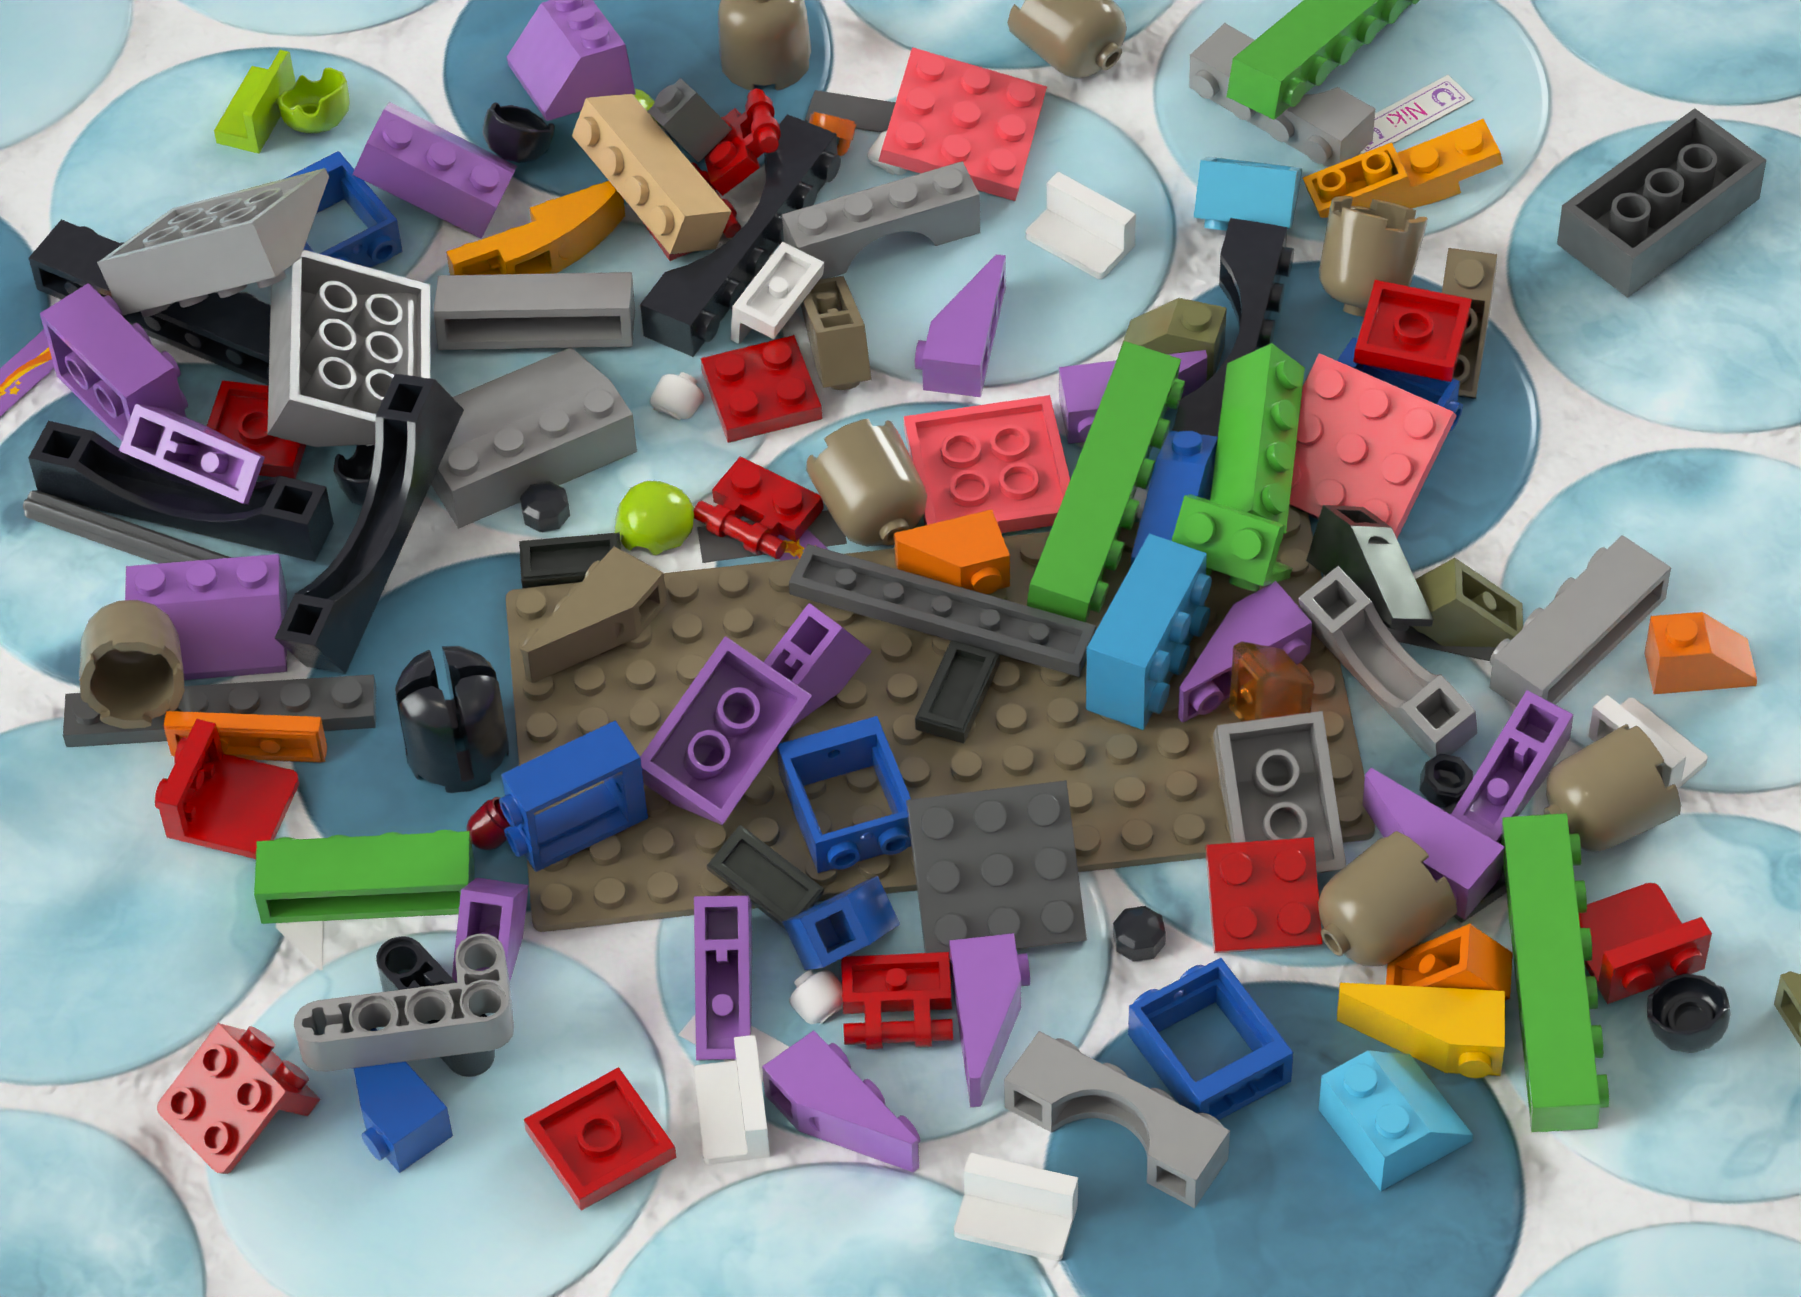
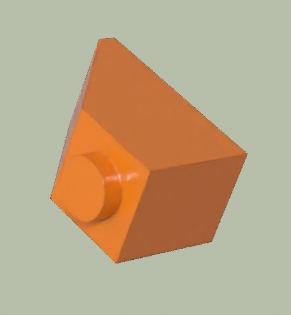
M992 509L894 533L895 564L898 570L983 594H991L998 589L1010 587V554Z
M1704 612L1650 617L1644 654L1653 694L1756 686L1757 676L1746 637Z
M1467 924L1415 946L1393 962L1388 963L1386 985L1505 991L1506 1001L1510 999L1513 953L1472 924Z

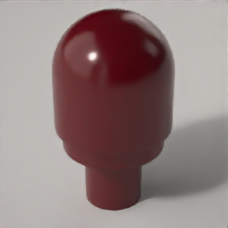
M500 797L487 800L468 820L466 831H470L471 843L481 850L496 849L507 840L504 829L509 827L510 824L501 809Z

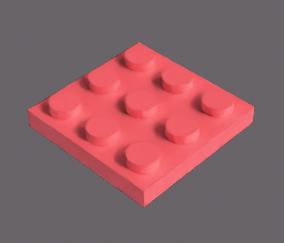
M912 47L882 146L879 162L921 174L963 161L977 190L1015 201L1047 86Z
M1319 353L1302 389L1289 506L1304 511L1319 519L1323 505L1364 507L1392 527L1396 538H1398L1454 423L1456 414L1451 410Z
M1050 395L904 416V431L909 454L927 493L926 508L923 515L925 525L992 509L1001 533L1053 526L1069 485L1070 476Z

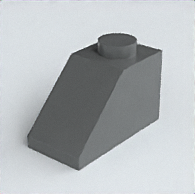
M681 78L674 85L664 88L657 95L654 105L647 111L660 127L698 163L732 130L704 99Z

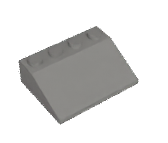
M326 168L175 207L97 262L111 295L122 314L127 315L141 311L143 317H148L164 311L171 303L179 302L181 307H188L203 301L211 293L218 292L219 297L224 298L244 290L247 284L256 282L259 288H264L286 278L284 271L301 258L329 179Z
M303 249L301 258L284 271L286 278L271 285L267 435L313 447L375 444V416L395 373L430 378V284Z
M568 348L454 396V400L464 409V412L431 485L459 529L519 503L521 495L532 484L550 481L559 486L636 453L637 446L633 414L613 383L573 348Z

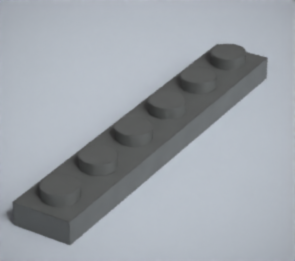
M807 544L789 580L790 595L978 647L1077 677L1080 676L1087 660V646L1096 632V625L810 544Z
M374 674L184 686L185 692L178 708L174 710L181 712L321 717L324 731L376 728V682ZM80 693L65 694L63 738L66 747L167 741L163 726L166 713L152 719V724L149 727L122 729L103 723L100 720V714L90 708L88 703L83 702Z

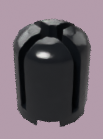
M442 646L451 700H445L442 690L439 689L434 661L430 650H427L415 656L403 669L395 686L396 701L405 743L407 763L415 777L419 780L418 775H420L430 783L445 786L447 793L467 792L488 784L491 781L490 774L502 764L506 753L509 756L508 732L505 724L500 686L491 663L482 655L464 647ZM463 738L466 750L457 753L454 739Z

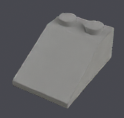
M1323 711L1217 725L1213 733L1220 786L1232 843L1314 837L1317 873L1339 871L1346 867Z

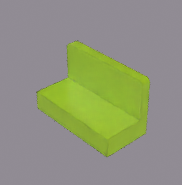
M279 50L269 69L251 66L214 129L217 144L258 154L261 152L281 117L277 105L278 97L284 91L293 89L296 84L290 52Z

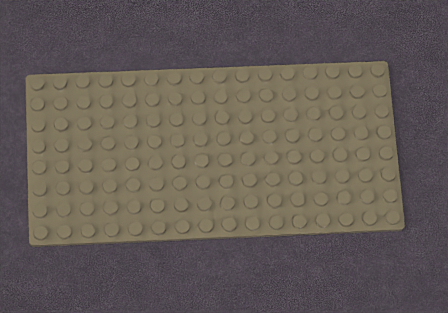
M1289 506L1286 534L1282 537L1276 562L1288 565L1293 569L1289 579L1277 583L1300 608L1298 598L1320 581L1322 576L1318 569L1306 561L1313 539L1308 513ZM1134 522L1131 530L1122 528L1118 540L1125 542L1116 571L1106 569L1102 582L1109 584L1104 604L1100 613L1091 611L1086 622L1096 625V630L1131 568V555L1140 522ZM1050 532L1004 536L1003 539L1010 554V587L998 589L987 595L1026 606L1030 583ZM895 548L845 554L897 569L895 564ZM800 559L664 573L667 604L636 639L534 683L526 680L521 650L523 643L530 632L534 629H540L552 616L559 600L567 594L570 595L581 582L513 589L506 594L519 766L615 720L638 755L641 756L725 636L764 662L808 603H810L869 648L871 653L840 693L792 726L780 743L877 716L911 799L1067 780L1078 872L1206 858L1205 846L1207 844L1232 843L1220 786L1213 733L1217 725L1323 711L1343 843L1369 840L1375 833V823L1362 805L1365 776L1341 664L1313 632L1311 634L1310 653L1296 666L1280 669L1264 678L1254 689L1240 691L1222 701L1215 710L1208 714H1198L1184 723L1178 718L1179 687L1233 604L1257 592L1230 584V575L1212 570L1211 575H1208L1211 576L1212 582L1205 600V607L1210 608V617L1206 629L1201 637L1193 636L1188 645L1190 646V654L1184 671L1181 675L1173 674L1168 683L1170 685V692L1160 714L1153 712L1144 730L1086 710L1087 660L1080 676L1077 677L1000 655V665L964 744L915 730L916 715L951 640L790 595L789 580ZM777 748L723 825L672 804L644 784L648 819L540 871L535 872L527 860L533 927L540 932L694 915V897L741 896L707 870V864L739 825H742L823 887L824 893L818 901L828 900L874 876L879 877L886 894L917 890L912 846L897 854H883L859 861L846 869H831L817 873L779 776ZM873 766L804 786L822 834L892 815ZM604 780L535 812L534 816L604 783Z

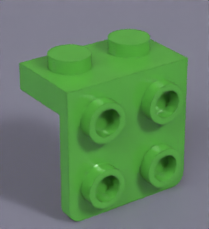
M1192 494L1184 495L1172 541L1207 553L1206 575H1211L1212 570L1230 575L1229 583L1234 586L1258 591L1260 585L1268 586L1275 581L1279 582L1289 579L1293 569L1288 565L1276 562L1286 525Z

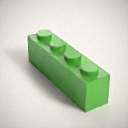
M1271 343L1227 363L1210 501L1286 525L1284 534H1286L1305 367Z
M438 830L434 833L419 834L388 832L377 836L349 837L346 835H333L328 838L315 839L283 837L273 841H257L254 896L261 924L459 914L461 889L474 880L475 859L470 831Z

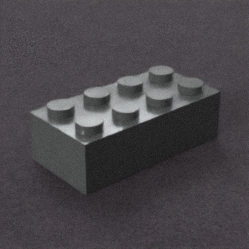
M1694 108L1564 203L1561 209L1557 245L1628 298L1759 200L1767 160Z

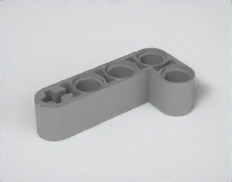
M475 934L461 941L455 955L458 983L324 999L307 1003L299 1009L294 1019L295 1033L303 1062L313 1070L327 1072L491 1051L501 1048L509 1042L514 1032L510 980L502 943L496 937L489 934ZM482 967H490L489 969L483 971H475L476 969ZM485 1013H495L488 1017H479ZM440 1020L433 1024H424L427 1021ZM376 1027H384L383 1029L378 1031H370L371 1029Z

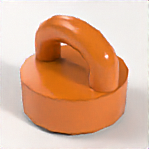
M818 112L811 113L809 123L836 133L837 137H839L837 153L840 157L845 155L854 137L857 125L854 124L855 121Z

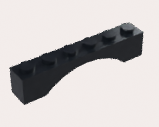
M787 114L779 124L781 137L778 141L779 146L777 150L772 153H764L766 183L760 202L750 219L732 239L711 254L688 265L667 271L662 275L640 304L644 337L692 357L695 356L705 341L710 342L715 337L720 321L729 309H732V306L745 291V288L754 276L759 273L769 260L776 247L784 242L782 214L814 205L817 193L826 182H831L836 177L841 164V157L837 153L836 133Z
M1230 218L1220 253L1219 286L1232 305L1238 321L1239 334L1232 352L1220 369L1200 388L1180 400L1172 431H1194L1201 435L1218 437L1227 363L1272 343L1275 320L1270 319L1271 312L1280 313L1285 284L1279 282L1281 276H1290L1294 257V248L1286 247L1287 227Z
M395 373L375 416L373 468L366 498L357 522L344 547L330 566L311 584L294 594L277 631L275 639L306 667L346 674L464 412V409L435 379Z
M49 420L28 457L38 491L85 507L313 562L316 561L334 525L326 486L279 475L265 481L256 482L249 503L243 504L119 451L117 446L94 431Z

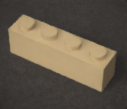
M633 94L586 98L572 137L668 253L677 254L716 249L731 210Z

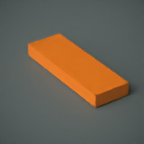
M166 711L163 726L170 753L173 757H175L180 739L188 737L196 719L216 723L223 754L249 760L325 762L327 743L321 717Z

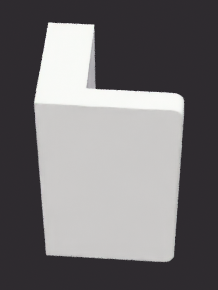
M1057 172L1047 182V209L1026 229V239L1091 276L1103 279L1135 247L1136 214L1068 176Z
M782 242L732 306L731 340L741 344L751 329L774 339L822 277L824 262Z
M1606 695L1593 706L1588 737L1595 742L1625 724H1628L1629 729L1637 725L1651 739L1664 759V763L1656 768L1662 777L1665 787L1675 784L1677 789H1679L1706 766L1708 756L1635 698H1628L1620 705L1610 696Z
M756 1035L734 1037L735 1061L696 1065L693 1068L703 1159L708 1165L770 1157Z
M969 1153L964 1169V1197L954 1225V1236L962 1240L1052 1261H1060L1063 1258L1078 1207V1177Z

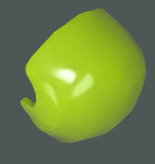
M325 68L321 79L318 81H311L304 75L299 76L293 89L284 91L277 99L278 110L283 121L290 128L303 133H320L338 126L349 111L350 103L345 75L343 72L333 68Z
M644 481L631 487L619 503L615 519V533L620 532L621 543L626 549L631 551L634 547L640 546L649 549L653 555H658L663 550L666 551L681 546L692 533L694 507L689 497L681 489L661 481Z

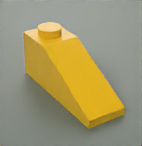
M1340 982L1337 1006L1338 1022L1405 1054H1410L1413 1058L1444 1073L1462 1074L1469 1078H1482L1487 1075L1501 1076L1505 1049V991Z

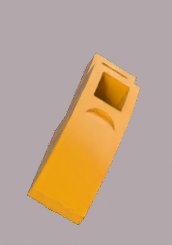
M1483 118L1398 153L1392 142L1305 176L1303 181L1319 216L1328 218L1331 200L1338 196H1352L1351 206L1370 208L1372 199L1399 204L1411 209L1435 203L1460 194L1459 181L1503 164L1501 152Z
M606 181L530 207L531 223L514 227L505 232L446 251L450 275L558 273L593 250L617 227L626 216L624 198L610 181Z

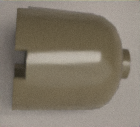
M804 0L720 1L718 9L719 55L722 72L732 83L746 90L755 89L754 84L763 86L775 84V89L781 90L798 82L809 69V58L811 55L807 9Z
M1025 0L1021 9L1015 4L1012 6L1007 22L1009 31L1057 71L1068 77L1079 79L1094 75L1101 70H1108L1117 63L1122 54L1121 46L1123 45L1127 30L1124 12L1113 0Z
M1338 196L1331 200L1319 267V279L1323 289L1333 299L1344 303L1343 311L1364 317L1375 280L1411 286L1428 218L1417 217L1415 219L1416 210L1387 201L1372 199L1370 208L1351 206L1352 196Z
M862 419L847 424L825 437L824 440L828 447L817 458L813 455L808 457L806 472L836 524L849 541L866 547L895 545L894 533L914 528L923 517L927 501L926 489L893 423L887 420L884 426H872L869 419Z
M140 600L116 601L100 608L88 620L81 638L80 695L83 702L88 703L90 708L100 714V720L103 723L122 729L146 728L151 726L152 719L164 715L169 709L173 712L179 706L185 692L179 634L169 615L154 604Z
M1625 724L1560 761L1551 769L1546 785V796L1549 806L1544 808V815L1567 813L1569 834L1579 833L1583 850L1600 852L1619 845L1680 815L1681 802L1676 785L1672 784L1668 787L1664 785L1662 777L1656 768L1664 763V759L1651 739L1637 725L1629 729L1628 724Z
M1396 831L1388 837L1377 840L1329 880L1320 894L1318 907L1320 920L1324 927L1321 930L1322 939L1337 956L1344 954L1349 959L1363 966H1384L1393 962L1442 928L1450 918L1456 915V899L1447 879L1443 876L1436 882L1422 863L1429 858L1427 852L1410 837Z

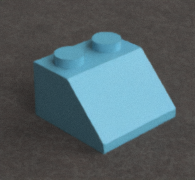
M1206 157L1200 160L1194 218L1205 219L1204 228L1227 231L1230 218L1283 226L1290 229L1294 221L1302 168Z
M1367 1050L1321 1076L1319 1111L1380 1191L1473 1141V1134L1410 1054Z

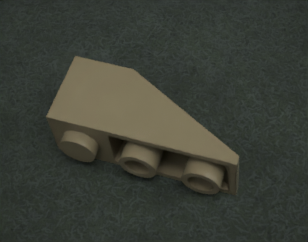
M1448 248L1442 293L1472 299L1470 315L1453 378L1460 381L1458 396L1476 399L1494 290L1497 254Z
M614 546L601 561L597 560L589 567L584 580L570 595L567 594L559 600L552 616L540 629H534L525 639L521 650L526 680L534 683L636 639L667 604L664 573Z

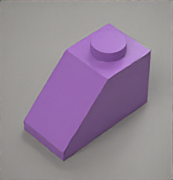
M477 877L461 889L452 978L456 983H458L455 961L456 949L461 941L475 934H489L496 937L502 943L509 980H511L523 939L529 885ZM482 967L476 969L475 971H483L489 969L490 967Z

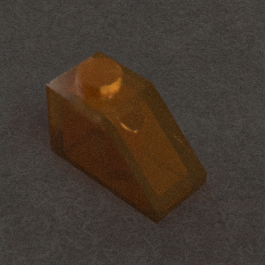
M1243 641L1233 646L1230 709L1241 722L1311 713L1312 694L1315 687L1309 671L1302 664L1296 665L1283 649Z

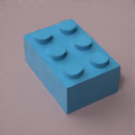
M1149 533L1087 646L1086 710L1141 730L1145 729L1153 712L1158 714L1162 712L1170 692V685L1168 684L1173 674L1181 675L1184 671L1190 654V646L1188 645L1193 636H1202L1210 617V608L1205 607V600L1212 582L1211 576L1206 575L1207 553Z

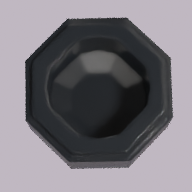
M550 481L530 485L520 497L525 525L539 532L559 529L570 517L566 490Z
M1440 753L1425 763L1420 774L1419 791L1435 806L1447 807L1462 797L1473 779V771L1460 757Z
M1146 906L1124 909L1113 922V937L1116 951L1132 961L1154 959L1166 942V931L1162 915Z

